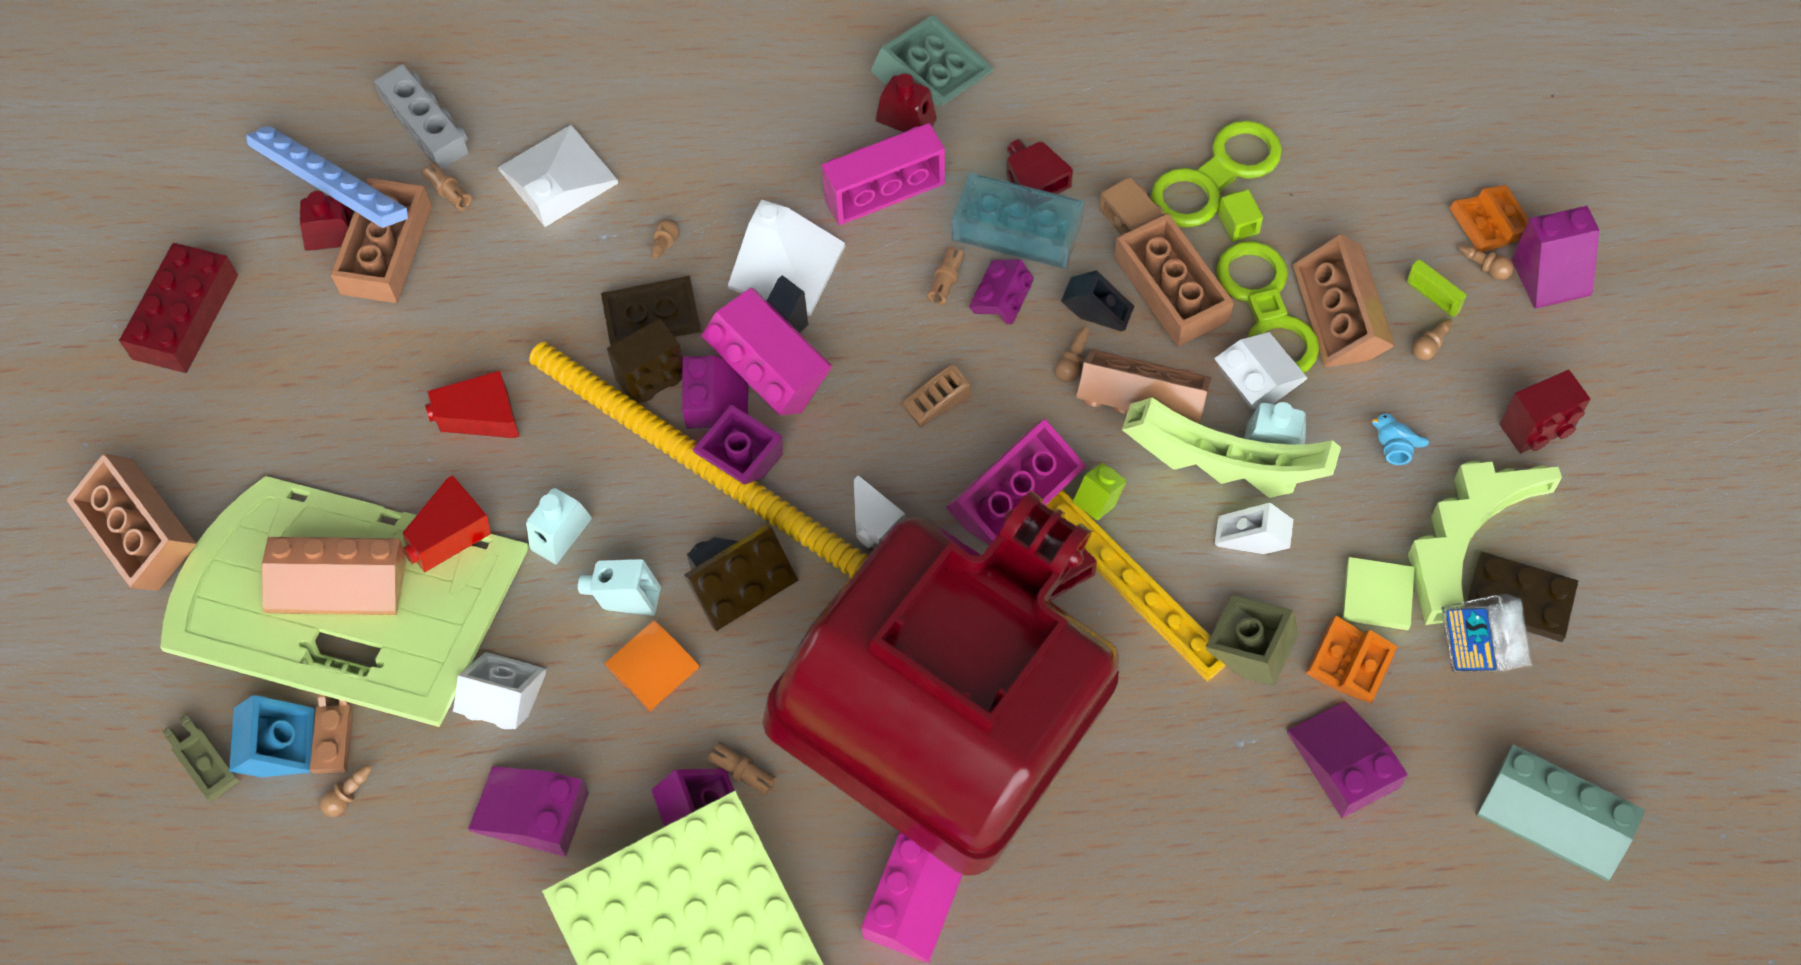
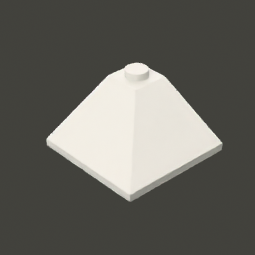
M572 125L498 167L502 175L544 227L618 184L616 177Z
M761 199L749 222L728 283V289L743 293L749 288H754L767 301L776 281L783 275L805 292L807 315L811 316L845 248V243L793 210Z

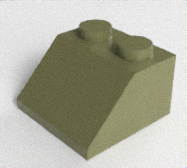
M1231 595L1206 645V650L1241 677L1274 686L1299 635L1294 611Z

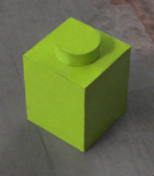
M1249 189L1241 192H1231L1221 198L1218 217L1232 242L1260 233L1263 215Z
M1102 462L1084 476L1073 503L1098 521L1115 508L1127 480Z

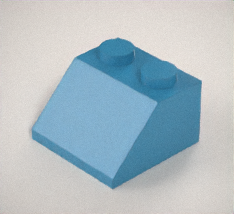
M257 695L251 696L234 707L229 771L257 777L311 772L310 762L315 708Z

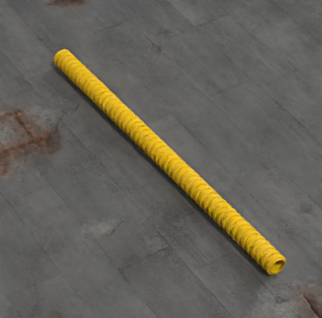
M546 341L540 342L531 351L529 357L531 365L537 366V369L544 371L546 375L551 376L552 379L566 386L567 389L573 390V393L580 395L582 399L587 400L591 405H595L597 409L602 410L606 415H610L612 419H617L618 423L624 424L629 430L632 429V432L636 435L639 434L642 439H647V442L651 445L654 444L655 448L662 449V452L666 455L669 454L670 458L677 459V462L681 465L684 464L685 468L692 469L694 474H700V478L707 480L709 484H715V488L718 490L723 489L724 494L730 495L735 501L738 500L739 504L746 505L748 510H754V514L757 516L762 515L763 520L769 521L772 526H777V529L781 532L785 531L787 536H793V540L796 542L801 541V545L805 548L809 546V551L817 552V556L820 558L825 557L827 563L833 562V567L841 568V572L844 574L849 573L850 578L868 558L869 555L866 553L861 554V550L858 548L853 549V545L849 542L845 544V539L837 538V534L834 532L829 533V529L825 526L821 528V523L814 522L810 516L806 517L802 511L798 512L795 506H790V503L786 500L782 501V498L778 495L774 496V492L771 490L767 491L766 487L759 485L757 481L744 485L695 454L693 448L697 445V441L690 439L686 434H682V431L675 429L671 424H667V421L660 419L656 414H652L650 410L645 409L641 404H637L635 400L630 399L629 396L623 394L620 390H615L614 386L608 385V382L601 380L597 375H593V372L586 370L584 366L571 360L567 355L564 356V353L557 351L555 347L550 346Z

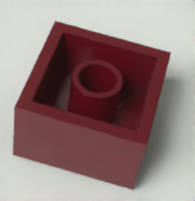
M1570 369L1514 393L1499 425L1520 454L1530 449L1537 451L1546 446L1550 440L1557 437L1564 439L1573 434L1579 419L1585 415L1584 410L1591 398Z

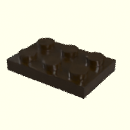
M690 276L601 293L610 346L661 318L674 337L701 332Z
M768 524L684 574L711 627L715 631L720 630L799 581L772 527Z
M1481 551L1478 556L1465 609L1486 608L1490 621L1563 642L1566 637L1579 580Z

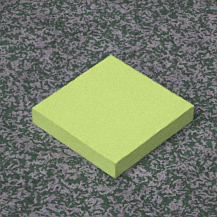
M1349 557L1346 569L1342 619L1356 623L1409 630L1411 626L1415 567Z

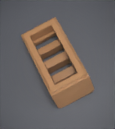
M952 364L904 400L902 406L918 426L921 427L971 396V385L958 368ZM943 389L947 396L943 397L939 390ZM931 395L937 403L933 405L927 397ZM921 402L927 411L923 413L917 406V403Z

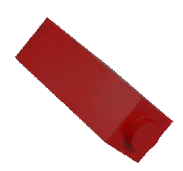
M500 371L427 391L430 403L425 404L426 412L430 422L436 421L440 432L503 438L520 437L507 388Z
M452 475L443 482L404 530L403 537L406 544L403 547L404 554L411 564L417 563L425 573L489 536L491 532L487 515Z

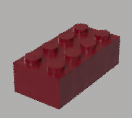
M172 243L119 339V342L132 360L187 374L238 277L228 256Z

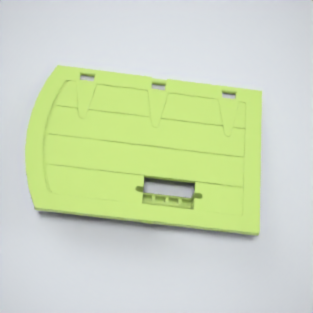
M265 476L243 492L218 516L190 552L178 574L168 600L163 619L160 647L162 651L440 727L455 697L458 675L471 665L529 549L528 543L490 534L480 540L489 543L487 549L471 545L425 573L417 563L411 564L405 556L406 566L397 615L264 613L262 605V560L268 537L400 539L403 548L406 546L403 532L417 516L404 511L402 513L386 509L384 506ZM293 493L308 496L305 502L291 499ZM382 517L397 519L395 526L382 523ZM319 632L381 648L375 659L377 668L320 654L315 643Z

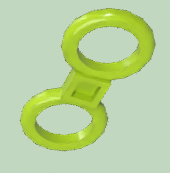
M1248 120L1233 122L1223 127L1214 138L1212 146L1214 157L1198 170L1180 168L1161 175L1153 184L1150 195L1151 201L1155 205H1159L1165 215L1169 213L1179 227H1195L1210 221L1219 210L1220 192L1235 181L1237 177L1245 179L1262 177L1272 172L1280 162L1282 154L1280 140L1270 128L1261 123ZM1251 134L1261 138L1268 145L1270 155L1259 164L1243 165L1235 162L1227 155L1225 144L1236 135ZM1186 181L1195 183L1207 193L1208 204L1196 213H1178L1170 209L1164 202L1163 192L1168 186L1176 182Z
M1240 242L1228 247L1219 257L1216 266L1217 280L1230 296L1236 300L1248 303L1256 324L1249 330L1247 338L1264 334L1276 328L1292 330L1302 338L1306 348L1305 355L1295 363L1303 373L1307 372L1316 362L1319 345L1317 336L1309 325L1299 318L1287 315L1288 312L1280 295L1288 277L1286 262L1279 252L1266 244ZM1244 255L1262 257L1273 267L1275 279L1264 288L1247 289L1233 281L1229 274V265L1236 258Z

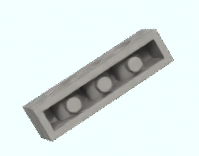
M402 64L374 80L380 99L433 163H436L443 169L468 154L465 144L468 138L459 125L455 127L452 124L453 120L444 107L440 109L437 106L438 102L429 89L425 91L422 88L423 84L415 72L410 73Z

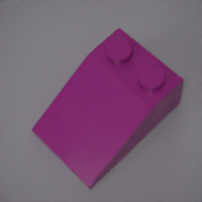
M1346 701L1287 730L1289 737L1341 818L1396 791L1401 787L1408 775L1390 746Z
M492 766L468 830L566 857L589 793L581 779L550 771Z

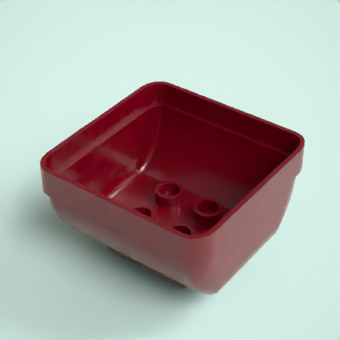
M1031 490L1014 509H1010L1006 513L1004 526L982 555L929 519L919 516L910 517L895 524L810 626L786 670L771 688L763 715V728L765 734L772 742L954 871L964 875H979L989 870L999 860L1101 715L1118 684L1119 654L1114 644L1049 601L1054 590L1069 570L1082 563V551L1093 531L1081 523L1075 526L1064 518L1065 512L1059 508L1054 512L1043 505V498Z

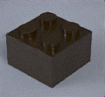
M661 318L607 348L615 380L630 399L635 400L637 404L651 400L658 392L667 387L675 386L682 380L683 357L680 344Z

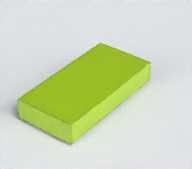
M1418 259L1412 265L1406 282L1454 318L1461 311L1467 294L1422 260Z

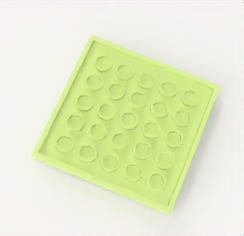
M736 791L542 891L578 965H823Z

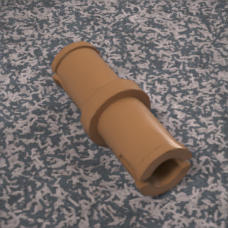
M436 163L429 164L435 170L434 172L428 166H425L422 172L423 177L436 187V192L441 197L447 198L458 210L465 209L460 201L466 207L471 204L472 197L458 185L455 177L447 175Z
M956 247L947 248L941 266H938L934 272L935 280L927 297L931 302H934L937 293H939L940 295L936 303L938 305L946 302L951 286L955 285L958 280L957 272L965 254L959 249L956 257L953 258Z
M721 742L714 747L725 758L711 752L708 761L713 762L732 774V779L736 782L743 781L760 792L764 797L769 794L771 789L762 784L760 780L773 787L777 780L775 776L752 763L753 759L745 756L743 758Z

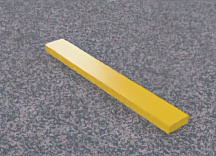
M1061 490L1046 505L1054 512L1058 508L1065 512L1064 518L1075 526L1081 523L1093 531L1085 549L1097 560L1096 571L1207 682L1227 666L1206 650V645L1211 636L1085 511L1075 505L1073 499L1066 492Z

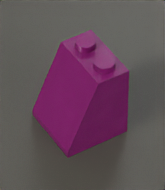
M1588 206L1529 219L1512 257V262L1534 309L1592 295L1600 230Z

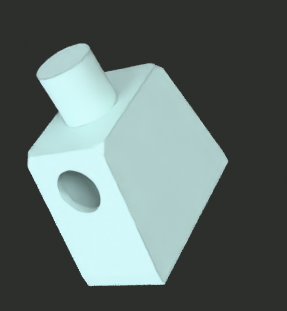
M1265 402L1260 403L1247 422L1244 439L1288 445L1305 444L1306 413L1302 410L1293 409L1286 402H1280L1276 405Z
M556 488L551 489L548 494L540 499L538 507L527 520L530 550L557 565L592 520V517L580 502Z
M642 559L598 561L595 564L593 575L580 576L578 591L580 594L593 595L600 606L608 611L655 616L661 585Z

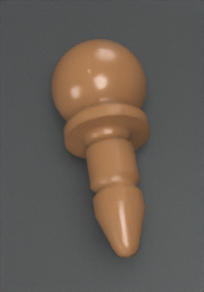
M663 220L657 225L653 236L655 242L652 247L653 258L661 256L665 248L671 247L678 238L679 228L674 221Z
M1462 245L1459 247V251L1466 258L1473 259L1474 262L1483 265L1482 271H1489L1493 278L1504 280L1512 275L1514 265L1510 258L1497 256L1495 252H1491L1488 256V254L1480 250L1477 251L1476 248Z
M1452 319L1441 322L1433 331H1426L1422 337L1414 341L1412 351L1417 359L1427 361L1436 355L1437 350L1443 345L1442 338L1451 329Z
M1088 327L1081 329L1075 337L1070 352L1064 351V358L1057 363L1055 372L1061 381L1071 382L1078 377L1080 373L1079 364H1082L1084 361L1079 356L1082 354L1085 347L1084 344L1088 340Z
M366 765L356 770L353 776H350L343 784L338 782L334 785V789L325 792L320 799L322 812L331 817L341 815L346 810L348 802H352L355 799L353 793L361 786V783L366 781L372 767Z

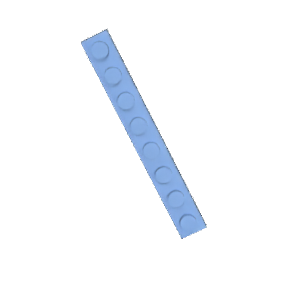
M261 127L256 132L246 134L248 146L383 228L408 219L405 206L273 127Z

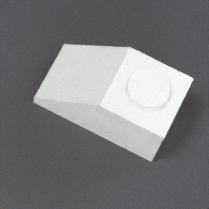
M859 475L854 479L856 536L865 547L870 548L872 546L875 549L893 526L905 519V513Z
M1271 503L1218 516L1215 545L1222 548L1259 554L1289 549L1294 519Z

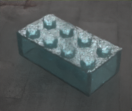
M969 173L952 218V240L1066 269L1082 224L1084 201Z

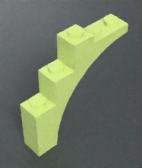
M1153 397L1131 403L1122 427L1123 432L1173 470L1196 464L1221 484L1246 479L1269 498L1293 493L1296 483L1333 475L1341 449L1333 440L1314 444L1288 445L1235 437L1195 423L1170 410Z
M1469 461L1460 465L1454 478L1459 500L1457 498H1447L1437 503L1431 515L1436 538L1435 536L1428 535L1414 540L1408 553L1410 565L1415 567L1414 582L1425 625L1448 623L1446 610L1465 609L1461 585L1465 553L1473 535L1489 518L1507 506L1529 497L1553 493L1562 479L1559 466L1547 468L1544 465H1539L1528 470L1515 471V469H1504L1495 473L1493 462Z

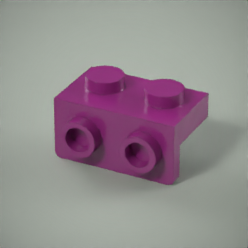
M1021 259L992 260L969 307L974 314H999L1006 324H1013L1032 286L1034 277Z

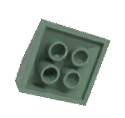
M931 15L882 46L871 72L885 85L888 84L892 76H899L904 73L910 74L915 83L930 89L933 104L942 107L991 74L994 68L940 20Z

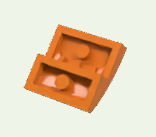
M1507 185L1484 188L1477 197L1455 200L1450 206L1451 212L1476 250L1482 252L1495 250L1519 241L1529 221L1528 216Z
M1334 616L1330 619L1305 673L1346 695L1371 703L1376 696L1398 646L1372 630L1362 632L1340 617Z
M654 620L604 663L624 688H628L649 712L700 668L682 646Z

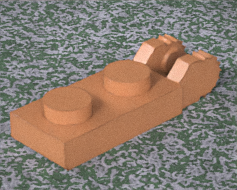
M318 694L319 706L316 707L310 771L313 774L347 772L353 715L351 703L339 700L340 706H330L331 697Z

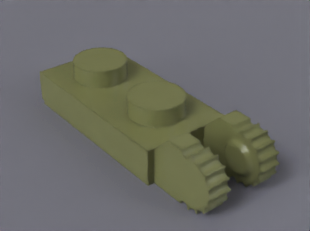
M186 714L180 719L185 729L191 733L188 738L181 742L177 733L170 729V727H167L162 732L173 746L171 750L211 803L240 781L233 772L229 771L230 767L201 729H198L192 719Z

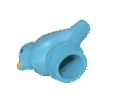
M1384 413L1372 420V424L1378 430V439L1384 446L1386 460L1391 464L1404 465L1412 460L1414 448L1426 447L1429 444L1428 438L1418 436L1408 426L1397 422L1391 414Z

